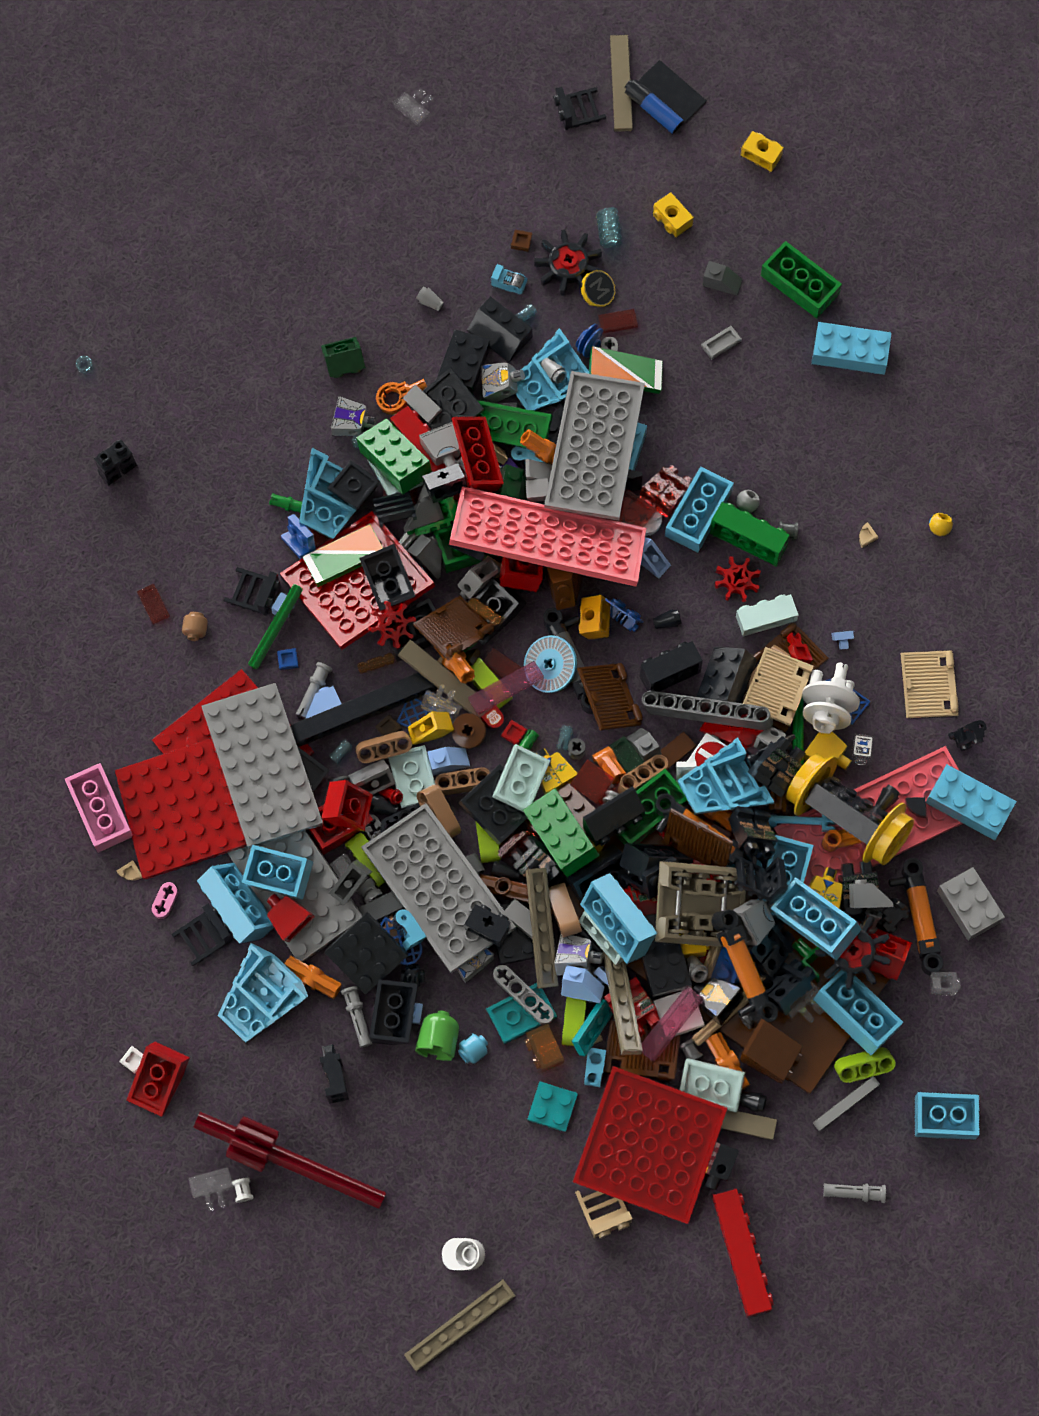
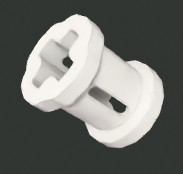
M242 1178L232 1182L236 1190L237 1198L235 1200L237 1203L254 1199L249 1188L250 1178Z

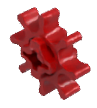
M730 556L728 562L731 567L729 569H723L720 566L716 568V573L723 575L724 579L716 581L715 588L726 587L729 592L725 596L726 601H729L733 593H738L742 598V602H746L747 596L744 593L746 590L751 589L755 593L759 591V585L753 584L751 579L760 577L761 571L751 572L747 569L750 558H746L743 565H736L733 556ZM741 574V579H738V581H736V583L734 584V580L737 579Z
M385 601L386 611L384 614L379 615L376 611H371V615L378 618V624L375 627H369L368 631L375 632L379 630L381 632V639L377 642L378 645L384 646L385 641L391 638L393 646L400 648L398 639L401 635L405 634L408 638H413V634L407 632L406 626L409 622H416V618H404L403 611L407 608L406 604L401 603L399 609L393 611L391 609V602ZM392 621H393V622H399V623L393 625L392 628L386 627V626H389L390 624H392Z

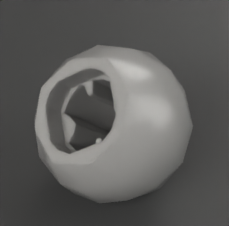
M743 490L736 498V504L740 511L751 513L759 506V496L754 491Z

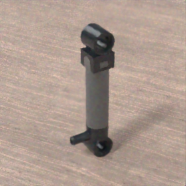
M556 608L547 609L544 612L543 623L549 635L558 636L568 641L575 651L577 668L585 667L567 629L580 623L579 616L564 621L560 610ZM551 617H555L558 620L556 622H550L548 619ZM576 668L575 675L571 681L574 693L578 700L581 699L582 710L588 714H593L591 705L586 704L588 697Z

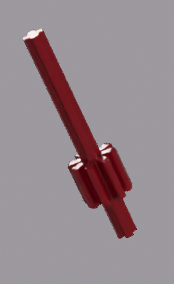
M203 1112L199 1113L195 1121V1129L230 1144L226 1151V1157L262 1172L268 1161L378 1209L386 1195V1192L276 1145L279 1131L243 1116L237 1127Z

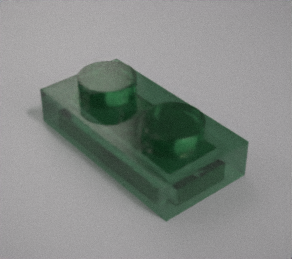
M625 736L609 745L618 762L627 773L644 763Z

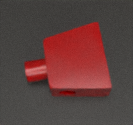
M272 894L267 899V903L272 907L267 913V917L283 941L290 942L315 917L313 913L287 895L280 899L276 894Z

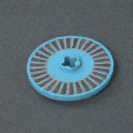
M544 636L536 640L529 647L524 659V672L528 682L535 689L546 693H554L564 689L572 681L577 668V658L573 647L568 641L558 636ZM548 661H552V668L549 667Z

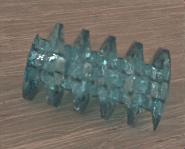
M614 207L604 208L596 214L600 245L606 249L616 248L622 244L619 241L622 239V235L620 234L621 228H619L620 222L617 221L619 219L617 215L618 209Z

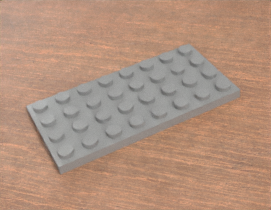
M571 371L544 508L613 520L620 519L645 383Z
M276 683L202 705V710L248 849L252 845L259 846L323 825Z
M426 803L361 847L404 909L408 910L425 933V938L450 973H453L493 945L489 941L465 930L464 924L475 904L489 907L492 910L491 912L496 915L499 913L507 917L508 915ZM510 918L509 921L511 922V928L508 934L516 929V926ZM489 921V923L485 922V927L492 925V921Z
M307 830L259 845L260 847L313 861L303 900L291 897L315 915L290 942L285 941L296 959L302 962L308 960L340 937L363 916L352 899L343 905L329 894L339 879ZM248 847L228 852V855L242 875H244L251 848L248 849ZM251 887L267 912L272 909L267 903V899L272 894H276L280 899L286 896Z

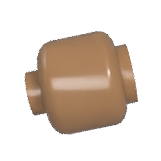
M190 612L184 616L182 633L187 636L188 640L198 641L199 638L206 636L208 620L200 612Z

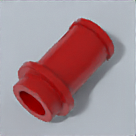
M388 787L378 792L379 795L390 800L392 804H399L403 800V794L399 789L394 790Z

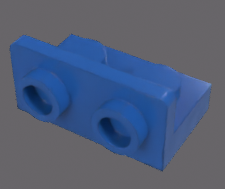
M294 514L289 516L288 532L282 534L281 539L301 559L304 555L316 550L314 535L304 524L299 523V519Z
M722 947L711 978H717L732 985H738L740 980L726 947Z

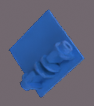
M618 598L605 599L611 604L610 616L615 621H618L625 614L620 624H623L629 631L635 632L639 627L637 623L644 622L640 619L641 615L633 609L627 610L625 608L626 604Z

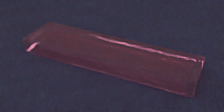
M535 661L469 696L468 700L476 714L479 715L544 679V675Z
M686 986L642 1042V1053L655 1062L699 1006L703 998Z

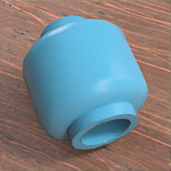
M470 1034L459 1043L458 1053L466 1063L471 1062L474 1064L487 1054L486 1046L488 1042L482 1035L478 1037L475 1034Z

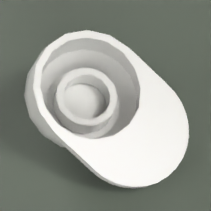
M454 1238L447 1241L444 1245L442 1259L445 1266L451 1270H473L482 1265L485 1259V1249L477 1240Z

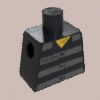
M718 1142L715 1143L706 1173L709 1174L706 1187L717 1190L720 1179L728 1180L739 1150ZM720 1165V1169L716 1171L717 1166Z

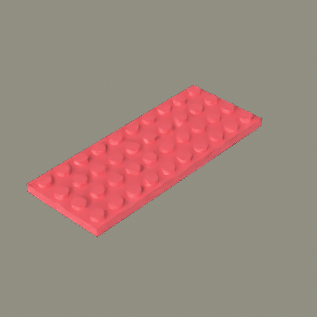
M462 486L449 545L636 587L646 528L595 516L544 508L543 504Z
M944 746L854 790L859 797L870 800L874 806L883 787H886L888 784L900 792V795L898 796L899 799L886 810L889 814L898 804L905 803V798L925 797L926 803L946 764L957 770L959 769L948 749ZM926 804V818L916 816L906 806L905 814L913 818L915 822L910 835L895 856L963 823ZM812 809L800 816L822 817V814ZM780 824L774 827L773 830L778 836L814 845L804 884L809 886L814 876L823 877L826 867L837 870L834 881L838 883V875H841V864L853 863L854 873L860 872L859 862L863 861V854L867 846L864 842L828 852L822 846V839L827 832H821V825ZM837 824L828 825V826H834V827H836V829H835L836 831L843 829L842 827H840V826L837 825ZM827 838L830 844H836L834 838ZM875 859L871 860L873 867L880 864Z

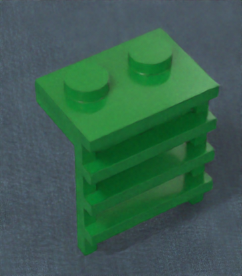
M450 497L438 501L444 519L407 531V535L415 533V536H420L421 534H427L454 524L458 507L456 500Z

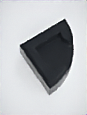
M925 797L905 798L906 806L912 813L918 817L926 818Z

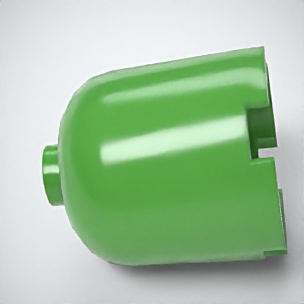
M438 1011V1013L427 1015L422 1022L415 1052L424 1057L432 1054L437 1055L436 1060L451 1061L455 1056L458 1040V1022L449 1016L450 1013L446 1011Z

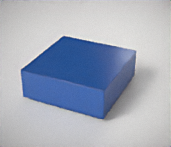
M296 648L277 651L280 670L299 668Z

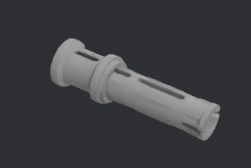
M317 662V668L314 675L309 679L310 685L295 714L300 718L302 716L303 719H306L315 694L318 693L320 688L325 687V680L333 670L326 664Z
M353 986L342 990L341 994L344 995L346 1000V1011L351 1014L360 1048L372 1045V1042L369 1038V1032L362 1012L363 1002H360L357 992L359 988Z
M824 1183L823 1196L858 1198L864 1202L874 1200L885 1203L886 1185L879 1187L869 1186L868 1184L852 1186Z

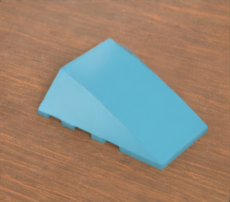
M560 328L555 332L553 338L544 344L541 351L531 358L530 363L522 368L525 379L517 382L518 391L516 396L526 410L536 411L566 399L571 371L589 374L588 369L573 350ZM545 358H549L565 368L567 376L561 383L552 382L541 367V362Z
M312 448L299 523L334 539L356 510L328 491L329 485L344 468L327 461L328 455Z
M738 737L727 747H723L713 757H709L703 764L695 767L677 781L695 814L735 809L737 806L751 807L774 803L766 786L759 788L754 777L748 773L749 768L744 761L747 753Z
M253 943L248 948L249 951L246 958L243 959L240 965L241 969L238 975L235 976L233 986L230 992H228L218 1014L244 1042L252 1039L308 997L301 979L274 954Z

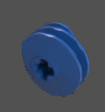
M593 324L584 330L576 341L575 347L577 351L583 353L585 358H589L592 346L600 348V338L604 330L602 328L598 329L597 324Z

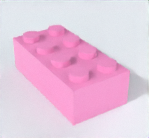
M101 763L65 778L73 800L98 853L132 838L133 834Z

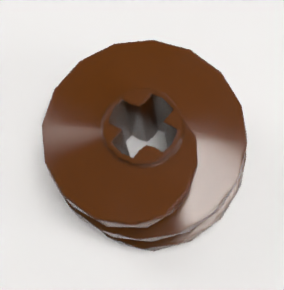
M466 713L455 719L452 736L459 746L473 749L484 741L486 726L480 717ZM467 727L473 729V731L470 732V736L465 733L467 731Z

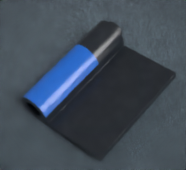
M660 60L639 80H629L624 87L626 89L625 94L672 134L707 101Z

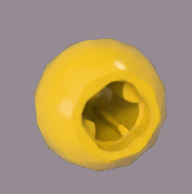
M936 513L930 519L929 527L935 535L945 536L952 530L953 521L951 517L944 513Z

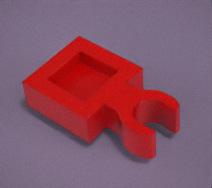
M791 632L787 636V641L791 644L788 647L791 657L809 664L813 659L807 644H802V638L799 633L793 636Z

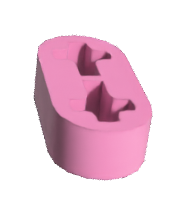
M167 882L159 889L152 905V912L158 919H164L170 914L178 896V889L175 884ZM172 887L174 893L169 894L167 899H165L166 893L164 890ZM163 902H165L164 909L166 911L158 914L156 908L161 907Z

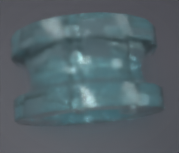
M81 356L76 360V367L80 373L87 374L92 371L93 363L90 357ZM82 362H84V363L87 362L88 367L85 368V367L83 366V368H81V367H82V366H81V363H82Z

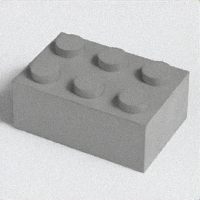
M974 867L943 883L937 890L968 941L1000 924L1005 918Z

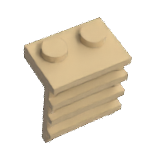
M579 1191L575 1192L594 1238L598 1236L599 1238L606 1237L611 1234L610 1231L617 1228L618 1230L625 1229L630 1226L629 1223H632V1217L630 1212H627L623 1200L613 1198L586 1209L584 1202L601 1196L603 1193L597 1191L582 1198ZM619 1202L620 1209L591 1221L589 1213Z

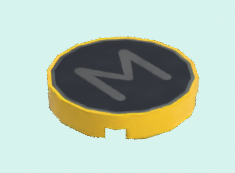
M599 270L586 274L582 280L581 288L584 300L589 305L596 307L610 304L615 295V285L612 278L607 273Z

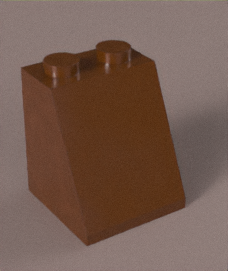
M545 566L547 583L556 609L561 610L574 607L584 575Z
M761 1018L742 1052L740 1061L783 1084L784 1080L789 1081L794 1072L791 1069L793 1063L798 1064L803 1055L800 1052L802 1045Z

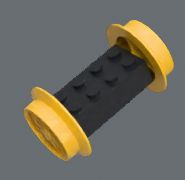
M818 754L811 756L799 769L786 793V799L795 805L794 814L800 816L810 807L814 808L867 845L863 854V862L867 863L875 859L882 865L887 864L901 849L914 826L915 820L905 814L906 804H898L889 814L884 810L877 809L870 800L862 799L855 790L846 788L839 779L832 777L837 767V757L831 756L825 760Z

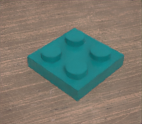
M539 1081L527 1120L566 1132L578 1093Z

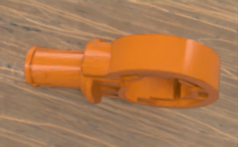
M422 379L411 385L406 384L405 381L402 383L389 382L382 385L376 394V402L379 408L386 414H397L407 406L408 403L403 397L414 385H417L422 391L427 388L425 380ZM384 392L386 394L396 392L400 395L399 401L391 405L392 409L384 402L386 397Z

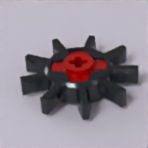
M561 230L562 244L556 247L543 239L542 247L550 253L549 258H534V267H549L550 272L541 278V284L544 286L554 278L561 282V296L565 295L568 283L577 282L581 289L582 280L586 273L588 274L595 270L602 271V269L589 265L590 260L602 257L601 248L586 252L583 248L588 241V234L586 233L580 237L576 244L568 242L566 230Z
M869 916L865 920L862 930L837 961L833 958L834 965L824 973V976L829 979L840 969L846 972L845 984L847 990H852L855 974L864 973L872 985L876 984L875 976L869 969L874 962L882 965H891V960L885 956L877 955L876 949L878 945L885 944L891 940L889 935L885 934L872 939L868 934L874 923L872 917ZM853 947L858 950L854 956L851 954ZM821 949L815 950L816 956H830Z

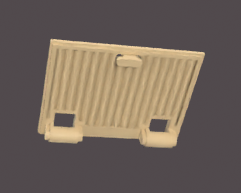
M765 647L743 704L764 706L769 709L772 719L791 726L803 695V689L807 685L814 666ZM798 668L804 670L802 676L796 675ZM783 707L788 709L786 716L781 715Z
M952 651L901 653L906 718L958 716L959 708ZM940 658H946V666H940ZM944 701H950L951 709H944Z

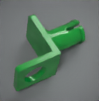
M799 938L797 940L799 943L795 942L792 947L804 957L801 963L805 969L807 966L811 967L810 964L819 957L816 956L815 950L820 948L811 949ZM814 970L816 974L814 980L818 983L820 981V976Z

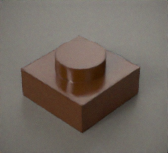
M514 230L511 249L529 252L532 232Z

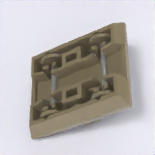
M660 861L655 930L657 934L655 942L721 947L716 935L718 933L714 932L722 931H717L712 926L713 914L728 909L734 910L745 903L746 890L741 892L738 890V886L734 885V882L737 880L736 868ZM710 875H713V880H706L710 879ZM703 931H714V932H710V936H715V937H706V936H707V932H703Z

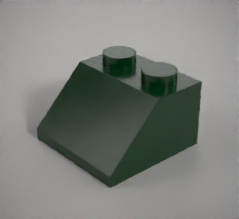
M356 337L321 345L330 377H342L345 373L349 372L358 373L365 368L361 347Z
M506 464L500 469L504 484L494 494L528 501L526 472L523 469Z

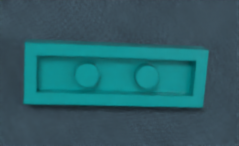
M601 999L600 1003H596L572 1040L579 1056L587 1055L613 1015L607 1001Z

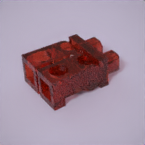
M673 465L668 468L663 466L642 487L638 499L651 508L655 505L654 510L668 518L674 508L681 502L693 479L689 476H684L683 478L678 476V470Z

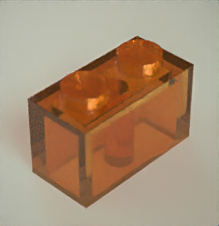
M548 1024L526 1033L527 1039L524 1042L528 1051L532 1050L535 1055L532 1060L536 1069L540 1068L543 1073L564 1064V1058Z

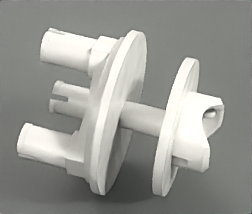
M843 663L836 664L835 675L831 681H822V671L812 670L810 682L803 689L802 698L808 704L804 707L803 716L818 732L830 734L833 730L848 727L851 723V715L849 713L856 711L859 707V697L853 691L854 682L845 680L848 670L847 664L844 665V668L842 667Z

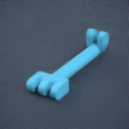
M823 814L822 817L770 815L771 818L769 819L771 828L776 827L777 823L821 825V832L836 829L834 826H828L836 823Z

